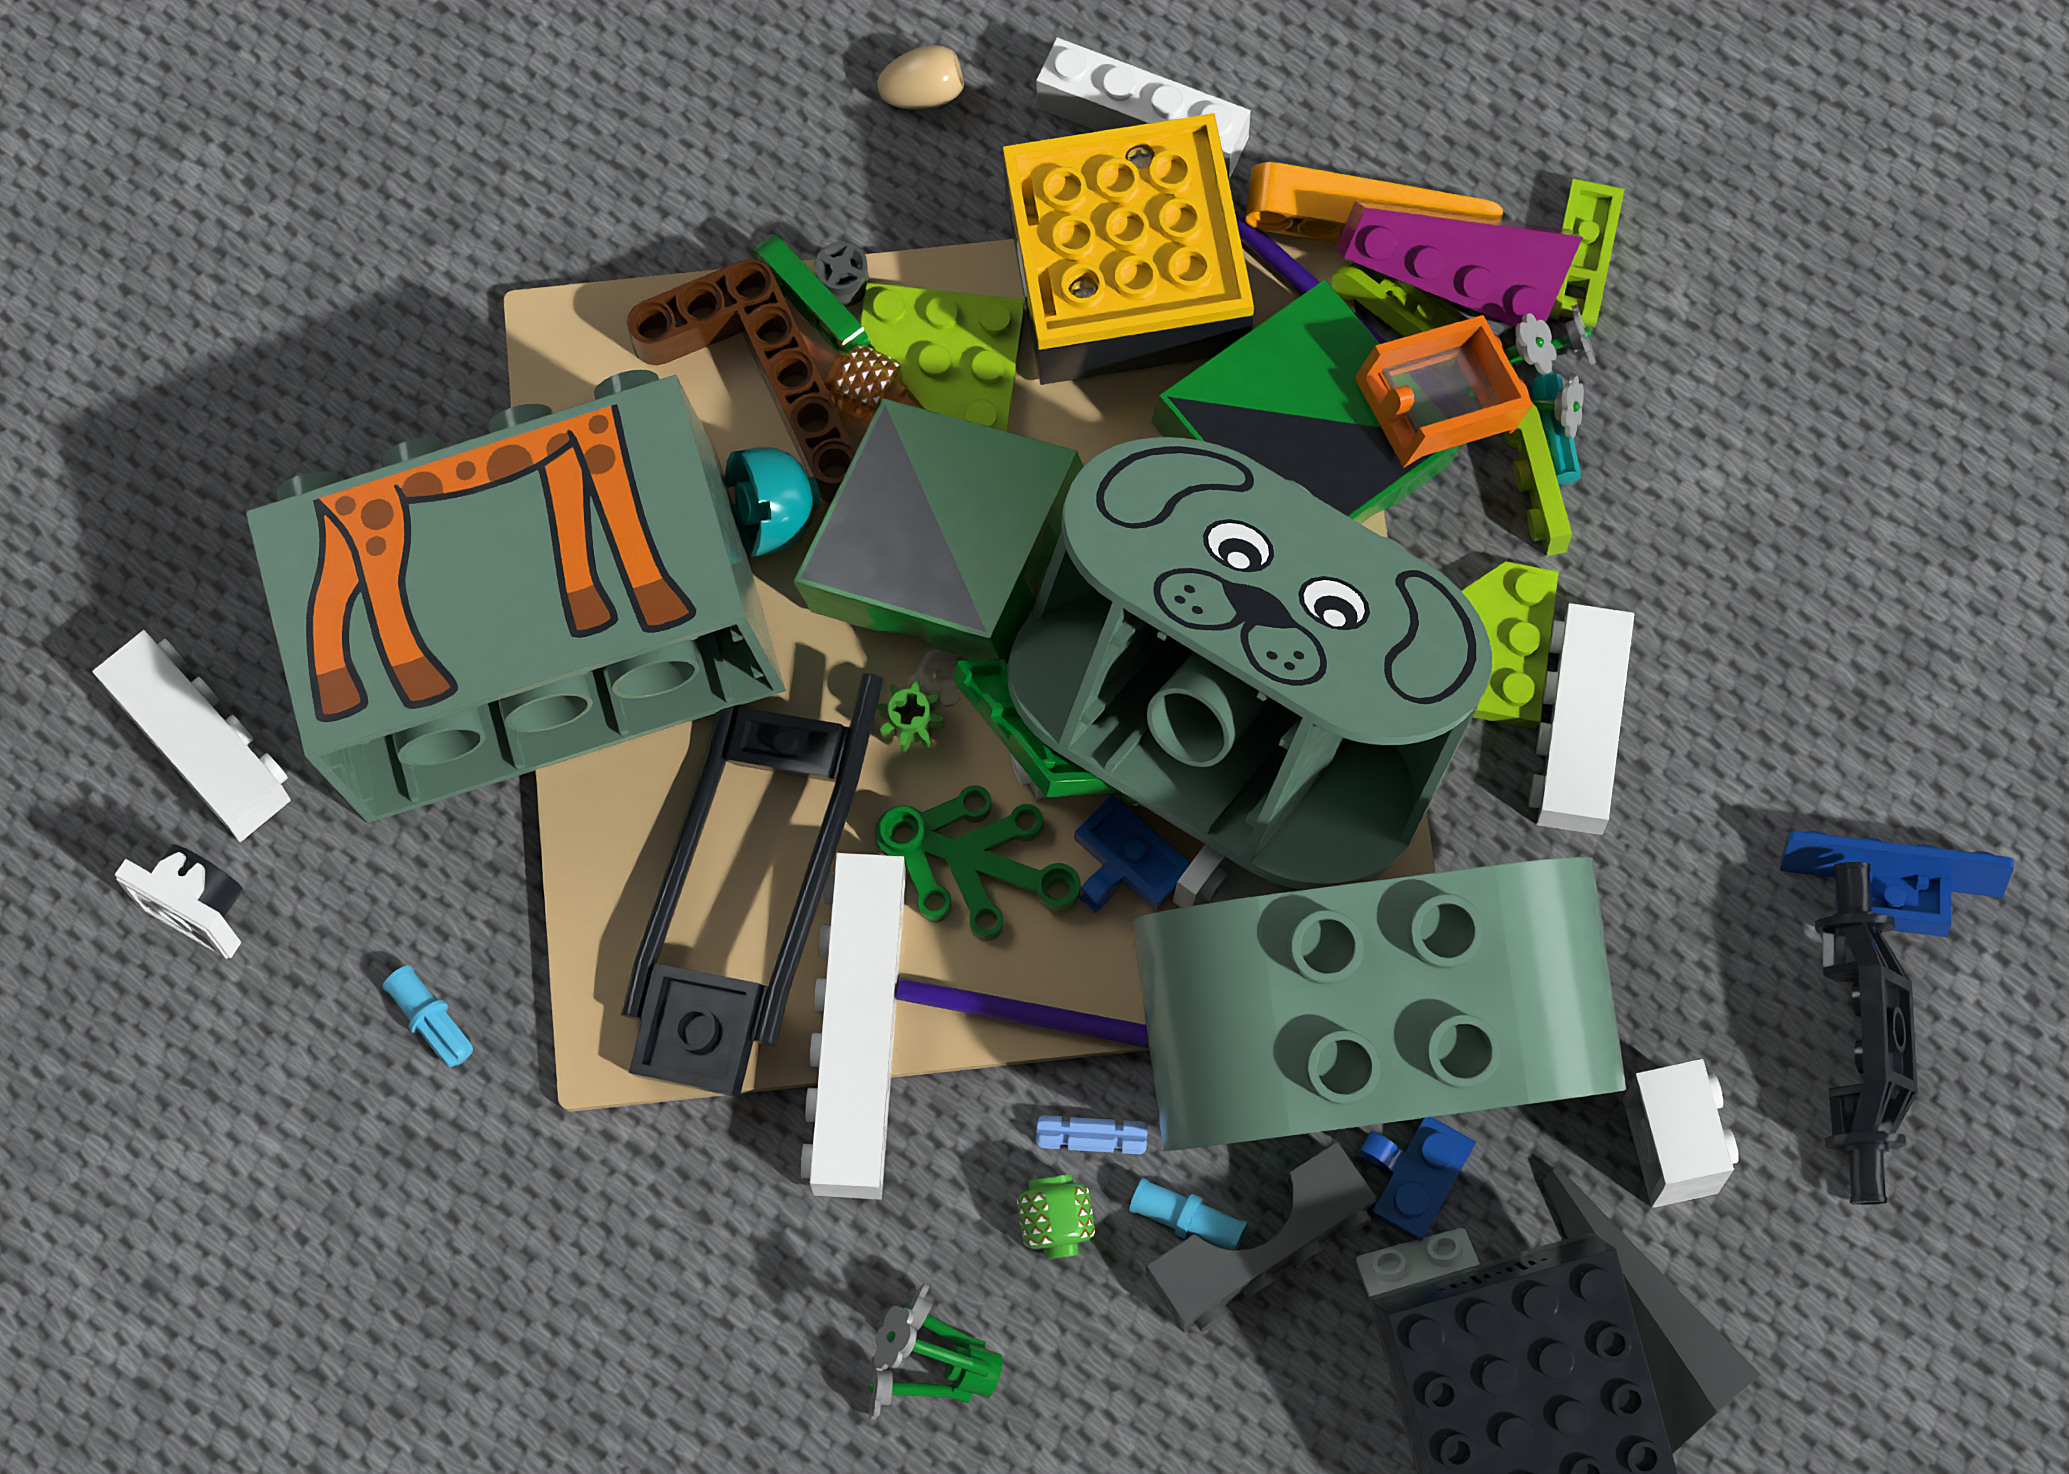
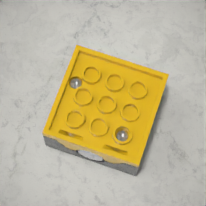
M1215 113L1003 146L1005 195L1040 385L1212 358L1252 331L1254 304Z

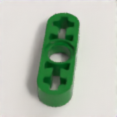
M771 234L751 250L753 260L763 262L772 271L783 296L844 360H851L848 354L857 350L855 346L865 345L861 349L859 347V350H857V354H859L870 345L869 337L857 319L778 236Z

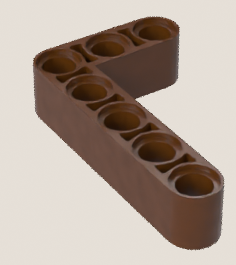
M753 259L739 261L644 300L633 307L627 319L633 349L637 357L649 365L666 364L742 332L808 476L816 480L820 498L828 503H832L845 474L841 477L830 478L825 476L823 472L833 465H843L849 468L856 450L775 277L766 264ZM750 287L763 289V292L756 297L748 298L740 295L742 291ZM709 307L714 309V312L708 317L697 318L692 316V313L698 308ZM659 327L665 329V332L656 338L651 339L642 336L650 328ZM771 331H780L785 334L775 342H765L761 339L764 334ZM793 375L806 378L802 384L795 387H787L781 384L784 379ZM812 420H822L827 423L825 428L818 432H807L802 429L804 424Z

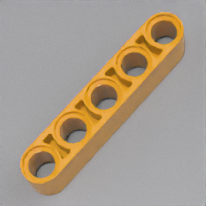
M1265 162L1254 165L1251 168L1246 222L1250 226L1263 231L1337 244L1355 200L1423 209L1438 213L1468 215L1475 218L1502 221L1503 209L1493 201L1283 163Z

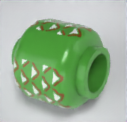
M1072 1174L1029 1180V1189L1023 1191L1017 1198L1024 1244L1031 1249H1044L1045 1260L1079 1255L1077 1243L1088 1241L1095 1233L1088 1187L1082 1183L1073 1182Z

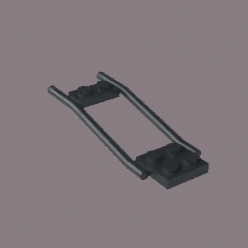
M870 673L862 674L849 727L839 723L740 706L727 707L716 713L706 755L634 960L620 1014L627 1018L642 1020L629 1069L630 1074L639 1078L740 1098L753 1042L768 1046L777 1045L789 992L858 786L884 681L882 677ZM726 762L742 767L835 782L768 986L746 980L657 964Z

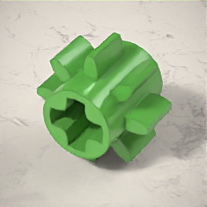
M918 680L914 681L911 689L899 690L897 686L892 684L890 686L892 698L889 704L880 703L876 709L880 717L890 719L880 728L882 738L887 739L896 735L899 738L902 752L908 750L910 743L922 742L925 747H931L929 734L932 728L942 729L945 727L944 717L931 713L941 704L939 694H931L926 698L921 692ZM910 708H917L920 716L913 717L911 724H903L901 716H907Z

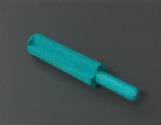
M1536 369L1537 377L1534 378L1535 383L1531 384L1533 398L1556 399L1558 390L1564 387L1562 376L1559 374L1553 375V370L1548 374L1542 375ZM1538 410L1558 484L1566 485L1580 480L1581 472L1574 438L1566 437L1565 427L1556 420L1555 411Z

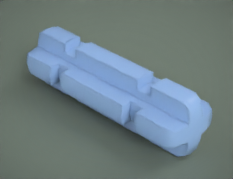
M1042 1115L1037 1122L1036 1142L1039 1147L1048 1149H1060V1144L1068 1145V1150L1114 1153V1148H1122V1153L1143 1154L1147 1146L1148 1129L1146 1123L1142 1121L1124 1120V1125H1115V1120L1070 1117V1122L1062 1121V1116Z

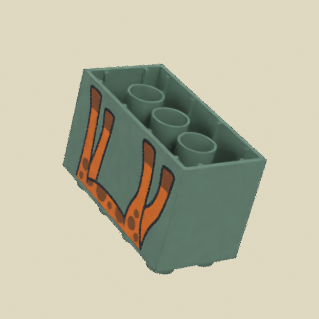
M649 370L621 372L598 384L594 390L595 400L556 413H553L550 407L543 404L515 406L498 413L489 421V434L449 447H447L444 441L436 438L408 440L393 446L384 453L381 460L383 468L343 481L337 474L331 472H311L298 475L285 481L277 488V502L246 511L305 757L367 823L712 715L727 707L740 706L786 691L719 457L676 374L659 379L656 373Z

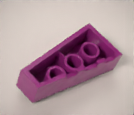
M1355 200L1335 251L1345 259L1516 327L1517 324L1522 323L1523 316L1528 313L1533 314L1536 320L1547 321L1583 237L1570 229L1534 226L1527 225L1526 223L1505 220L1497 221L1475 218L1468 215L1438 213L1423 209Z

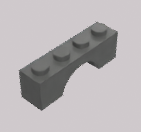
M1338 1141L1290 1172L1288 1186L1291 1197V1213L1283 1228L1266 1243L1247 1250H1227L1211 1245L1194 1234L1146 1265V1277L1184 1333L1195 1325L1200 1332L1210 1329L1229 1314L1225 1307L1227 1304L1243 1294L1248 1301L1259 1297L1277 1283L1273 1274L1290 1263L1293 1264L1296 1270L1306 1266L1325 1251L1320 1243L1337 1232L1344 1239L1364 1228L1372 1220L1368 1212L1374 1209L1376 1196Z

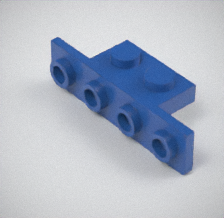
M1790 831L1780 860V871L1835 877L1834 914L1837 913L1834 865L1844 862H1867L1871 864L1870 889L1872 912L1894 917L1895 929L1891 931L1947 937L1951 927V892L2003 898L2014 870L2013 858L1997 856L1985 851L1964 852L1939 849L1928 844L1916 846L1882 842L1879 839L1870 837L1857 839L1826 835L1819 831Z

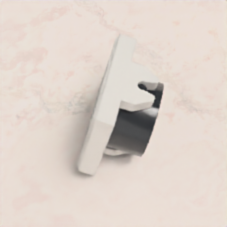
M172 844L152 873L127 859L124 860L115 873L116 880L139 909L223 958L227 959L229 957L231 959L241 944V941L224 918L243 891L242 886L223 870L189 849Z

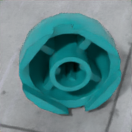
M758 447L732 451L726 462L725 481L727 487L735 486L736 504L732 505L746 554L752 553L751 557L790 549L802 540L812 522L813 510L819 508L820 493L816 480L813 477L808 478L803 466L788 452L777 448Z

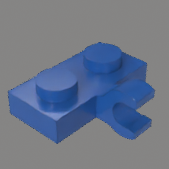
M1113 794L1074 832V840L1103 865L1081 886V890L1084 893L1079 899L1095 913L1105 906L1122 883L1156 912L1175 893L1177 881L1191 864Z
M1433 1117L1423 1119L1405 1152L1400 1150L1386 1137L1371 1130L1357 1157L1392 1176L1371 1216L1422 1242L1476 1141Z

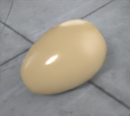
M939 45L922 46L899 56L885 67L877 80L878 91L882 100L889 105L908 110L932 109L945 105L955 99L964 87L962 70L956 53L947 47Z

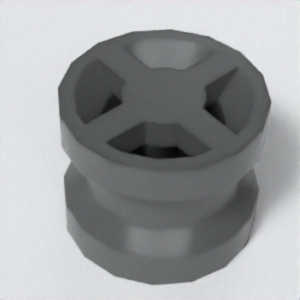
M845 241L833 242L823 247L817 254L814 263L816 277L844 307L859 303L865 297L867 282L870 283L867 259L862 249L853 243ZM847 276L853 278L852 280L848 279L846 281L838 283L840 278H845Z

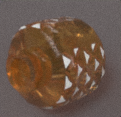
M862 344L854 346L848 352L844 350L839 351L828 370L824 382L827 390L830 391V397L836 409L869 424L882 398L903 403L908 391V386L901 383V364L896 359Z

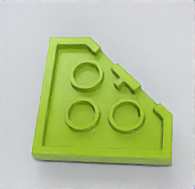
M867 282L861 326L870 340L868 348L874 349L871 351L872 353H883L879 356L880 359H887L884 355L892 358L884 360L887 361L885 365L887 368H893L889 369L894 370L892 372L893 379L897 380L898 385L918 408L1008 432L1025 313V299ZM891 361H895V362H893L894 364H895L896 362H898V363H900V364H899V366H897V367H896V365H895V368H896V369H894L893 364H892Z
M1506 561L1461 591L1479 614L1486 628L1492 651L1490 680L1473 718L1536 729L1539 725L1559 571Z

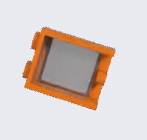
M1484 315L1375 345L1354 377L1403 468L1425 455L1505 431L1508 434L1513 433L1533 406L1525 383L1518 378L1504 353L1501 340L1492 332Z

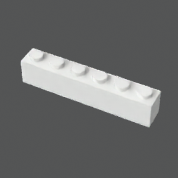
M837 853L835 871H829L824 886V904L833 905L831 924H821L819 938V957L828 958L827 979L817 978L815 987V1012H824L822 1033H812L810 1047V1067H819L818 1088H808L805 1111L806 1122L815 1123L813 1144H803L801 1157V1178H810V1185L814 1196L882 1200L897 1004L896 995L906 885L904 856Z

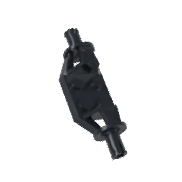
M1844 862L1834 865L1837 913L1815 921L1816 932L1823 934V975L1836 982H1859L1854 983L1852 987V1005L1855 1015L1861 1017L1862 1039L1856 1040L1854 1055L1858 1072L1864 1074V1083L1829 1088L1832 1136L1825 1138L1826 1148L1843 1150V1153L1849 1154L1850 1204L1880 1205L1888 1203L1885 1191L1884 1153L1889 1152V1149L1906 1146V1136L1896 1132L1918 1094L1912 981L1882 935L1884 932L1895 929L1894 917L1872 912L1870 889L1871 864L1867 862ZM1844 936L1856 961L1846 963ZM1853 1102H1858L1853 1121Z

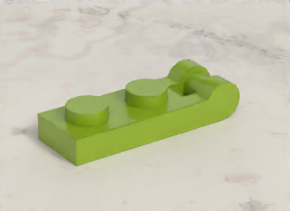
M1573 178L1562 228L1570 229L1583 238L1548 319L1559 321L1560 316L1574 319L1571 306L1577 304L1585 327H1596L1625 189ZM1566 285L1587 288L1585 299L1565 295Z
M1348 260L1347 265H1343L1337 270L1330 281L1331 287L1342 299L1357 300L1404 337L1468 319L1439 296ZM1449 360L1440 364L1449 370L1455 363V360Z
M1533 404L1514 432L1509 434L1507 431L1502 432V437L1506 444L1516 448L1519 460L1513 463L1514 475L1518 490L1520 492L1528 491L1533 509L1527 510V522L1533 541L1542 540L1545 555L1550 556L1567 552L1572 531L1537 407Z

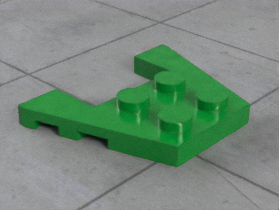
M1005 659L956 662L953 673L955 684L1045 797L1122 793L1054 751L1031 732L1017 713L1011 700Z

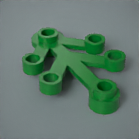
M978 785L968 786L961 791L958 797L923 812L906 805L895 806L885 811L878 819L875 827L877 845L886 856H904L905 866L919 894L917 899L919 912L927 921L939 922L944 920L950 914L952 904L949 892L944 887L937 885L925 854L947 861L970 911L971 932L982 941L994 940L1001 934L1003 930V916L1001 911L991 904L977 873L1037 894L1042 906L1053 912H1064L1071 909L1080 898V877L1071 866L1064 863H1053L1042 870H1038L987 851L1015 838L1022 841H1032L1039 837L1043 830V816L1041 811L1034 805L1021 804L1012 811L1011 815L956 839L936 833V831L963 818L973 823L985 820L992 810L991 796L985 788ZM977 796L985 801V805L979 811H970L965 807L967 799ZM1023 815L1033 816L1037 820L1035 827L1030 830L1020 829L1016 822ZM907 827L911 829L914 833L913 837L907 842L896 841L893 838V834L898 828ZM1061 883L1068 887L1069 893L1062 899H1055L1049 895L1048 890L1053 884ZM940 896L944 899L945 904L938 911H930L924 906L928 897ZM985 914L992 915L996 918L997 924L990 930H982L976 925V921L980 916Z

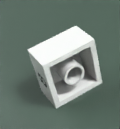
M1703 1059L1636 1073L1622 1100L1651 1207L1654 1208L1718 1194L1734 1170L1732 1164L1738 1163V1150L1732 1131L1730 1129H1722L1717 1109L1723 1107V1097L1717 1076L1715 1074H1707Z

